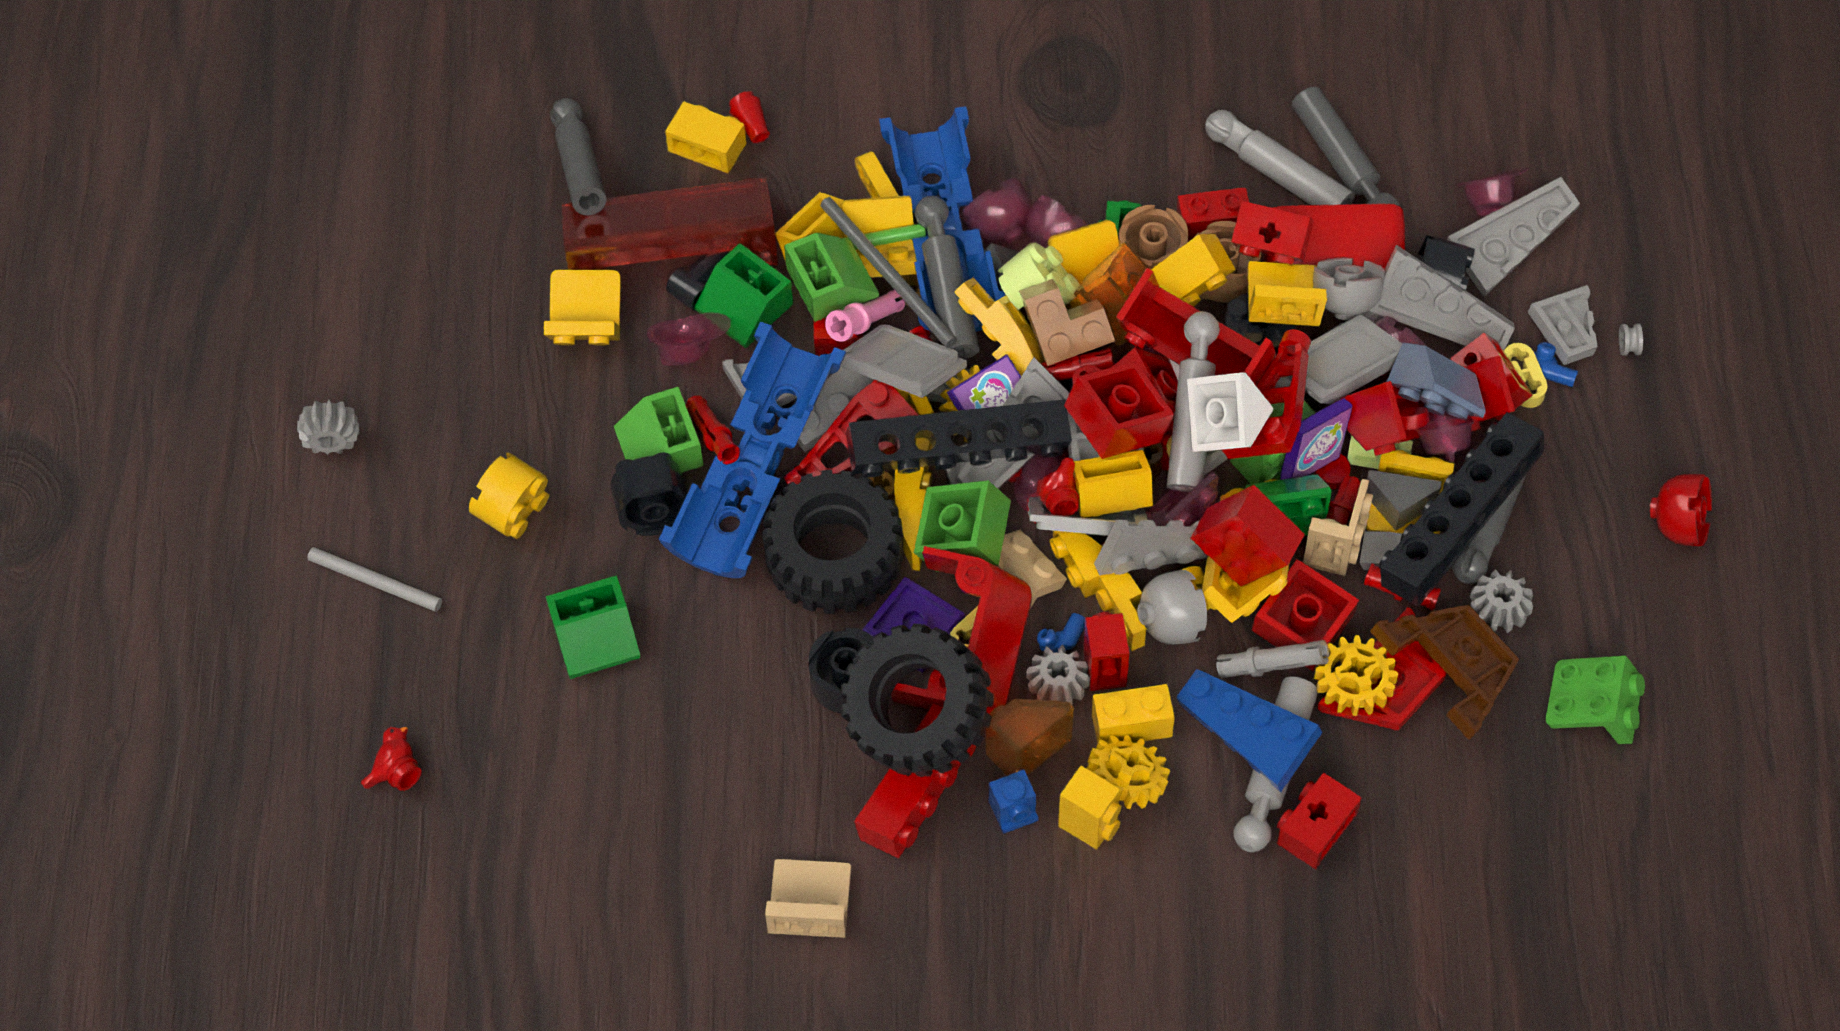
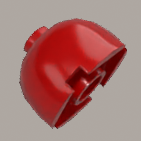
M1683 474L1668 479L1660 488L1658 497H1652L1651 519H1657L1660 532L1666 539L1675 544L1685 546L1705 545L1711 524L1709 522L1705 523L1707 511H1712L1710 479L1705 477V474Z

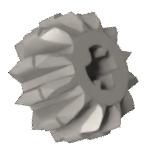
M330 400L327 403L314 401L313 406L303 407V412L299 415V421L297 422V432L299 433V439L302 440V446L312 448L313 453L325 452L327 456L330 452L342 454L343 449L353 448L354 441L357 440V434H359V423L357 422L354 408L345 407L344 402L335 404L331 403Z
M1496 569L1491 572L1490 578L1482 575L1478 579L1477 586L1472 588L1470 594L1472 600L1471 607L1486 623H1490V628L1493 631H1496L1498 626H1502L1507 634L1512 631L1513 625L1521 628L1533 610L1531 602L1533 597L1532 589L1524 588L1526 584L1524 577L1518 580L1512 579L1513 574L1511 570L1505 576H1501Z
M1063 645L1058 649V653H1053L1047 646L1044 649V657L1035 654L1032 658V666L1026 672V678L1030 681L1028 683L1030 694H1037L1039 705L1048 700L1051 701L1050 705L1053 710L1057 708L1060 702H1063L1069 709L1072 706V698L1081 701L1084 697V689L1089 687L1090 677L1086 674L1088 672L1086 661H1079L1077 650L1068 655L1065 654L1066 650Z

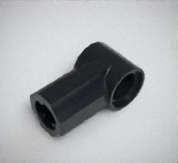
M713 245L689 268L684 266L678 268L667 282V292L692 311H695V305L713 269L729 253L728 250L721 245Z

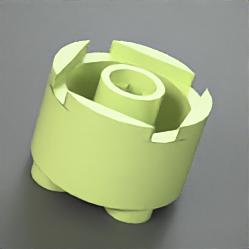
M1032 242L998 269V272L1003 273L998 278L999 283L1006 296L1018 310L1024 306L1019 293L1020 290L1053 279L1059 287L1065 305L1076 297V293L1081 290V286L1076 278L1067 273L1061 265L1063 262L1061 254L1051 245L1045 249L1041 245Z

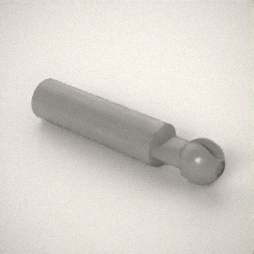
M1217 110L1207 118L1205 129L1212 141L1223 143L1238 153V157L1309 205L1352 204L1355 196L1353 191L1259 130L1254 131L1237 120L1232 112Z
M1204 311L1194 313L1188 318L1184 326L1185 337L1192 344L1190 358L1180 362L1166 486L1169 489L1182 492H1201L1203 490L1207 451L1192 452L1187 379L1215 376L1216 365L1207 360L1208 346L1217 339L1220 328L1216 318Z
M1286 677L1282 681L1275 705L1309 720L1318 694L1317 687L1306 679ZM1253 769L1245 794L1247 800L1253 804L1250 815L1241 818L1234 828V839L1240 848L1247 852H1257L1265 848L1269 843L1271 827L1266 819L1269 810L1279 809L1282 806L1289 781L1282 792H1280L1264 775L1259 774Z

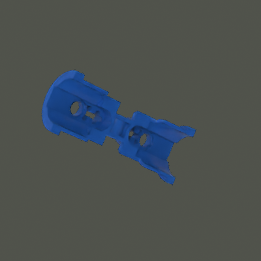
M967 107L954 108L952 117L945 124L938 127V131L909 135L908 132L895 127L891 117L879 119L882 137L892 149L895 169L901 180L903 195L910 196L912 199V213H915L919 201L926 196L938 195V197L943 199L949 208V216L944 224L945 235L953 236L956 239L965 282L974 277L995 302L1005 296L1004 291H999L991 252L985 251L984 254L980 230H962L959 215L960 206L970 205L973 201L966 169L970 163V154L965 135V129L969 122ZM930 173L941 177V180L936 184H928L922 179ZM925 229L926 237L912 239L917 260L914 264L921 299L936 314L922 251L923 242L929 239L927 229ZM973 314L976 332L981 331L983 324ZM918 317V320H919V323L921 324V326H922L924 329H926V330L932 332V331L925 325V323Z
M763 322L759 323L754 334L758 344L741 378V383L747 390L730 424L735 429L745 432L738 446L740 456L734 463L727 465L723 464L722 461L720 462L717 456H715L701 489L697 484L692 483L673 526L665 525L659 537L660 543L676 557L703 571L727 578H742L746 575L753 559L747 553L780 481V478L775 477L774 474L784 455L783 451L786 447L792 449L796 446L828 375L838 372L846 355V351L835 347L832 353L821 354L820 356L792 347L791 343L784 340L774 331L772 325ZM782 394H793L797 398L796 403L790 408L779 407L777 400ZM776 414L780 417L777 425L779 432L767 435L765 429L771 430L774 427ZM746 487H749L752 495H745L740 504L741 511L737 508L739 503L737 490L744 491ZM732 516L739 519L740 525L735 531L724 532L720 529V523L724 518Z

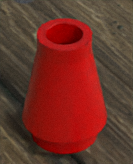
M746 91L730 100L729 106L731 109L729 113L739 122L744 123L745 133L749 136L751 142L756 144L766 140L770 136V132L767 129L760 98L754 96L753 92Z

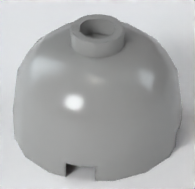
M1353 258L1322 260L1318 262L1317 267H1314L1313 288L1326 289V310L1335 313V317L1338 319L1351 320L1356 315L1364 314L1375 307L1380 300L1385 270L1380 265L1365 260L1364 267L1352 265Z
M1187 570L1167 572L1155 576L1144 587L1140 604L1137 608L1139 621L1145 625L1148 633L1157 641L1167 645L1197 642L1200 637H1197L1198 632L1204 631L1207 625V607L1202 589L1195 590L1190 580H1195L1196 578Z

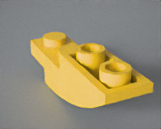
M974 277L964 282L954 291L959 297L958 302L968 314H974L983 324L982 330L991 340L998 341L1001 344L992 353L996 360L1008 355L1020 376L1023 375L1033 357L1039 363L1045 362L1030 325L1020 310L1013 305L1006 295L995 302Z
M916 439L915 444L920 450L928 451L932 449V444L928 439ZM929 466L920 467L919 471L908 474H900L898 469L895 470L894 494L895 504L899 510V518L902 521L903 550L912 570L920 571L922 559L914 553L926 490L927 487H931L932 473L928 472Z
M1053 531V538L1049 540L1050 546L1057 559L1063 558L1067 566L1066 574L1071 585L1074 588L1079 587L1085 598L1096 594L1097 601L1104 612L1108 610L1112 614L1123 613L1127 642L1131 651L1145 646L1146 627L1141 624L1137 614L1142 592L1128 572L1121 575L1115 573L1099 575L1094 562L1103 546L1084 533Z

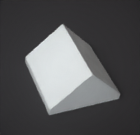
M1246 373L1187 379L1192 452L1252 446L1274 408Z

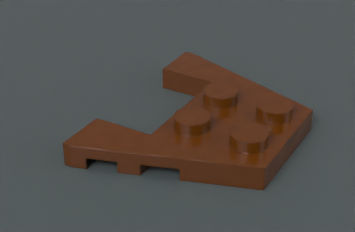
M1470 605L1431 611L1428 616L1417 618L1414 615L1403 616L1399 621L1388 622L1387 619L1381 620L1370 630L1392 656L1413 642L1418 641L1428 652L1429 656L1465 692L1468 697L1453 706L1446 716L1468 740L1472 739L1480 730L1483 720L1490 712L1495 699L1505 686L1519 661V658L1488 624L1479 617Z

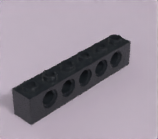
M1062 399L850 422L846 436L852 474L862 473V477L872 478L884 474V471L898 469V473L908 474L920 470V467L934 465L936 470H945L955 467L956 463L970 461L972 466H981L991 463L992 459L1006 458L1007 462H1017L1027 459V455L1041 454L1043 458L1057 457L1062 455L1063 451H1066L1072 442L1068 413L1064 406L1066 401ZM1022 427H1034L1039 433V438L1030 439L1026 437ZM996 430L1002 434L1004 441L1001 443L992 442L987 437L986 432ZM961 434L967 439L968 445L965 447L956 446L950 436ZM926 438L931 442L932 449L928 451L920 450L914 440ZM884 441L890 442L895 446L897 452L892 455L884 454L879 449L878 444Z
M1508 412L1498 423H1492L1479 447H1473L1468 452L1464 465L1460 470L1448 476L1442 492L1436 499L1431 498L1426 503L1422 516L1414 525L1410 524L1406 527L1401 536L1400 543L1393 551L1388 550L1384 554L1379 564L1381 585L1419 607L1544 453V431ZM1456 506H1466L1463 508H1456ZM1437 531L1445 532L1442 534H1434V532ZM1415 557L1423 558L1421 560H1412Z

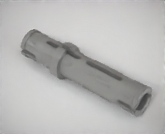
M1324 640L1270 649L1251 647L1246 652L1218 655L1217 660L1223 662H1216V666L1221 678L1251 674L1252 677L1262 676L1264 672L1327 664L1329 661L1327 658L1329 657V649Z

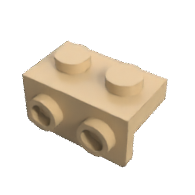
M1021 529L1004 535L999 566L997 567L1027 582L1032 593L1031 607L1037 597L1062 588L1067 578L1039 550L1030 537L1025 535Z

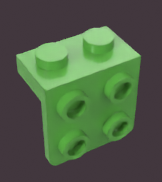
M1627 656L1560 660L1555 665L1546 723L1554 729L1604 726L1618 744H1632L1634 731L1638 728L1640 722L1638 712L1639 700L1645 691L1643 675L1637 671Z

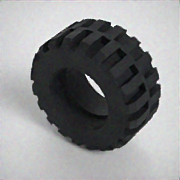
M832 470L821 471L822 475L813 477L812 473L802 476L801 482L797 485L791 482L783 488L784 496L777 495L771 502V511L766 513L763 522L766 565L768 573L772 575L774 585L779 591L785 590V597L792 603L797 604L800 600L803 602V608L812 612L817 607L824 609V614H835L836 609H845V613L856 611V605L863 603L867 607L876 602L875 594L884 595L891 588L890 580L897 579L900 572V562L903 561L902 521L899 518V510L895 502L889 499L888 492L879 485L874 488L872 479L864 478L862 475L858 479L854 477L852 472L842 470L841 474H832ZM832 523L852 526L867 538L866 543L858 552L840 560L815 558L799 546L809 532L822 525Z
M913 624L911 630L904 625L892 627V635L887 636L885 633L880 632L872 637L874 644L870 648L863 645L856 653L860 656L856 665L849 663L845 674L850 676L848 684H841L840 696L847 700L846 704L840 706L842 718L849 722L845 728L850 738L858 742L857 747L863 753L888 769L890 768L899 774L907 776L914 773L919 777L931 776L934 769L944 773L952 769L951 762L956 759L963 763L970 757V754L967 752L968 748L972 744L979 747L984 739L979 734L982 726L987 728L990 726L992 716L986 712L987 707L994 706V694L987 690V687L991 685L989 674L981 668L983 663L977 655L958 639L937 627L930 629L925 624ZM922 668L938 670L943 675L946 683V699L938 717L929 726L920 731L907 734L896 731L890 723L888 714L889 699L894 687L904 676Z

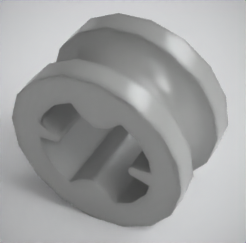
M1621 324L1618 338L1621 355L1627 356L1629 352H1634V355H1641L1643 349L1641 325L1634 324L1632 328H1629L1627 324Z

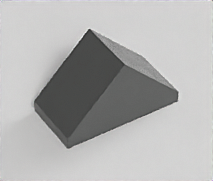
M1369 470L1367 493L1373 494L1372 504L1396 531L1422 515L1426 503L1431 498L1436 499L1439 495L1442 481Z

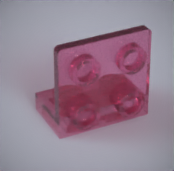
M1211 472L1191 492L1171 489L1146 512L1148 520H1153L1156 526H1166L1170 521H1182L1185 527H1190L1195 522L1200 521L1206 509L1216 502L1219 476Z

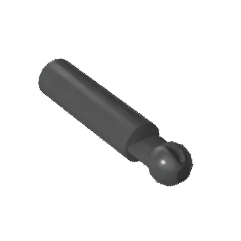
M1315 86L1300 92L1292 101L1291 106L1345 186L1353 191L1355 196L1364 195L1368 201L1367 204H1395L1399 206L1398 201L1391 194L1381 193L1376 185L1381 178L1379 172L1322 90Z
M562 98L554 103V108L550 111V119L556 127L555 139L573 208L578 213L593 215L605 207L607 201L587 126L580 121L583 118L582 108L575 100Z
M930 195L919 201L915 209V218L918 224L927 229L929 239L923 242L922 251L936 316L957 338L956 343L950 348L958 352L959 358L967 359L976 355L980 348L973 316L960 306L958 302L959 297L954 293L965 282L957 243L953 236L945 235L944 224L949 216V208L946 202L938 196Z
M1526 475L1452 565L1453 574L1459 581L1465 584H1475L1482 575L1486 576L1488 562L1495 546L1501 540Z

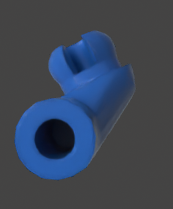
M1547 342L1540 343L1534 354L1545 379L1573 388L1578 371L1558 365L1554 357L1556 352L1555 346Z
M1072 613L1062 631L1055 632L1053 629L1047 630L1046 628L1041 630L1037 635L1040 649L1044 652V649L1048 646L1053 653H1058V649L1062 645L1066 651L1073 649L1085 629V617Z

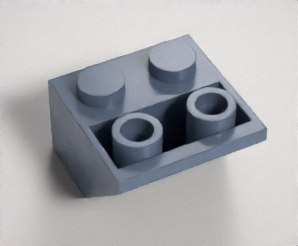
M1402 343L1387 382L1391 381L1392 386L1399 389V396L1414 402L1420 400L1425 403L1423 407L1428 408V412L1443 416L1446 411L1449 415L1462 420H1466L1468 415L1484 417L1486 410L1475 373L1427 346Z

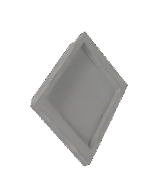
M1362 314L1352 318L1311 341L1307 353L1309 357L1305 392L1321 404L1334 403L1391 370L1402 343ZM1286 376L1290 381L1292 380L1293 376Z
M887 324L878 326L844 349L846 355L841 363V366L921 398L967 367V360L959 358L956 350L946 348L943 345Z
M1029 497L1028 502L1030 521L1036 522V528L1042 530L1108 536L1116 520H1127L1130 526H1138L1137 524L1141 520H1148L1145 507L1132 511L1127 510L1104 514L1098 517L1082 518L1078 510L1071 516L1052 515L1038 497Z

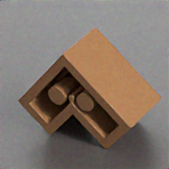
M1053 279L1019 291L1039 350L1048 366L1115 341L1105 310L1097 299L1066 310L1059 287Z

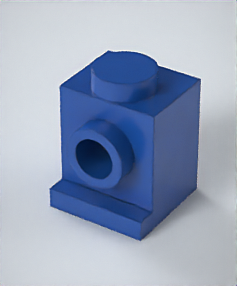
M1025 770L989 783V803L1003 834L1039 820L1036 813V794Z

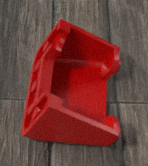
M1395 204L1292 205L1273 207L1309 216L1314 221L1304 261H1294L1293 264L1318 266V262L1326 259L1353 258L1352 265L1364 267L1365 260L1380 265L1385 270L1395 246L1398 245L1405 250L1403 209ZM1275 227L1272 228L1271 232H1264L1263 235L1268 240V243H1271L1273 238L1279 239L1280 237ZM1261 253V262L1276 263L1272 261L1273 255Z

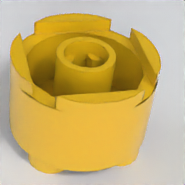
M508 452L506 453L507 459L502 456L498 457L480 479L477 488L481 489L482 492L478 500L473 497L471 498L469 512L503 535L518 539L525 532L528 526L526 519L532 511H541L547 503L549 494L544 490L548 480L546 475Z

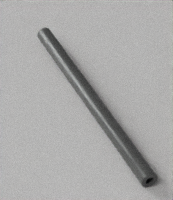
M831 197L825 198L821 202L820 207L946 348L952 347L957 341L953 333Z

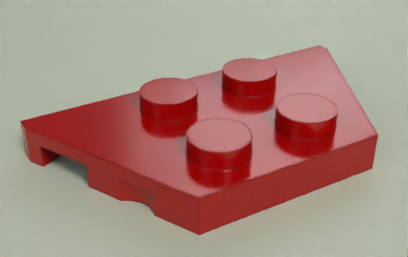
M1407 607L1395 621H1399L1403 616L1416 615L1411 608ZM1378 640L1374 643L1376 650L1384 647ZM1415 641L1393 656L1388 651L1386 653L1385 659H1395L1394 671L1398 672L1396 684H1394V694L1392 697H1387L1386 705L1383 708L1374 703L1372 714H1368L1364 708H1359L1357 716H1353L1350 707H1346L1341 713L1337 712L1338 703L1334 701L1327 705L1324 697L1319 702L1318 710L1322 713L1399 731L1445 680L1446 672L1429 656L1423 646L1418 641ZM1381 678L1377 679V683L1371 686L1372 691L1380 684Z

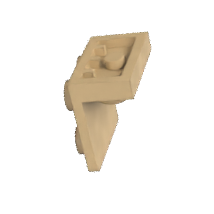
M1361 480L1349 526L1342 525L1333 519L1312 517L1303 559L1304 564L1311 568L1342 576L1346 575L1349 563L1356 565L1373 499V494L1367 493L1369 480Z
M776 859L774 862L771 901H767L765 917L768 933L845 938L851 865L841 862Z

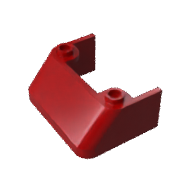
M1147 268L1116 318L1121 328L1127 333L1124 339L1140 349H1143L1146 345L1180 365L1181 361L1190 358L1192 344L1185 337V323L1190 316L1200 310L1160 288L1154 272ZM1218 322L1220 328L1219 335L1208 346L1207 360L1216 365L1215 376L1246 373L1257 386L1276 357L1272 341L1265 338L1261 346Z
M1500 355L1464 367L1477 376L1486 410L1483 418L1468 415L1466 420H1462L1449 415L1446 411L1443 416L1428 412L1430 420L1428 425L1419 429L1404 430L1399 409L1423 407L1425 403L1420 400L1418 402L1410 401L1399 396V389L1392 386L1391 381L1340 398H1345L1353 405L1347 431L1365 451L1373 450L1375 456L1396 451L1395 444L1457 428L1460 435L1480 430L1479 422L1515 411Z
M924 546L922 554L927 569L954 574L958 587L964 593L980 597L968 649L977 655L983 663L981 668L989 674L991 685L987 687V690L994 694V706L987 707L986 712L992 716L991 722L996 721L1006 710L1032 603L1031 589L1023 579L984 559ZM934 669L929 677L927 689L897 683L891 693L893 702L930 710L933 704L943 707L946 699V683L943 675Z

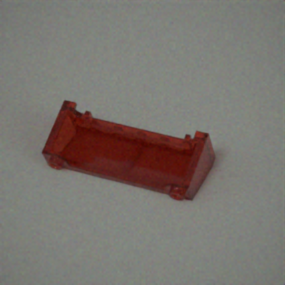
M766 177L606 198L605 207L593 215L578 213L573 208L572 203L562 204L563 239L568 270H605L604 267L732 251L739 243L767 264H778L774 220Z

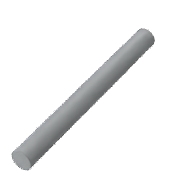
M312 547L308 553L307 558L311 562L437 612L442 605V599L318 548Z

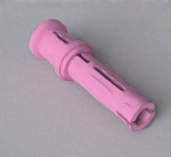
M892 290L864 304L857 302L848 304L844 310L839 309L828 314L825 321L827 333L835 341H846L853 334L866 332L871 323L903 310L905 301L902 299L896 302L895 299L900 297V295L895 290Z

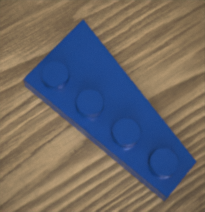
M1198 669L1195 670L1176 697L1181 707L1210 732H1214L1219 736L1226 746L1233 752L1236 751L1256 772L1264 775L1280 792H1282L1322 734L1318 724Z

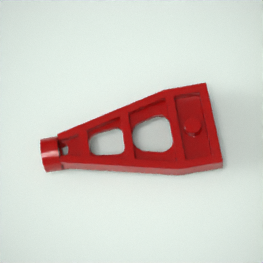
M1291 329L1283 334L1278 354L1256 386L1270 404L1284 403L1282 416L1268 418L1251 447L1222 449L1228 459L1291 452L1302 423L1309 357L1307 353L1311 345L1309 336L1304 332ZM1293 376L1290 386L1274 388L1280 377Z
M874 380L852 398L802 462L786 474L783 479L787 484L794 482L797 485L801 482L802 476L810 473L815 477L822 475L821 471L832 470V474H841L842 470L852 472L850 457L834 468H826L821 461L822 456L837 442H841L848 450L846 431L850 422H858L864 416H870L873 420L918 414L893 386ZM884 441L878 444L879 449L884 454L890 455L897 451L890 442Z

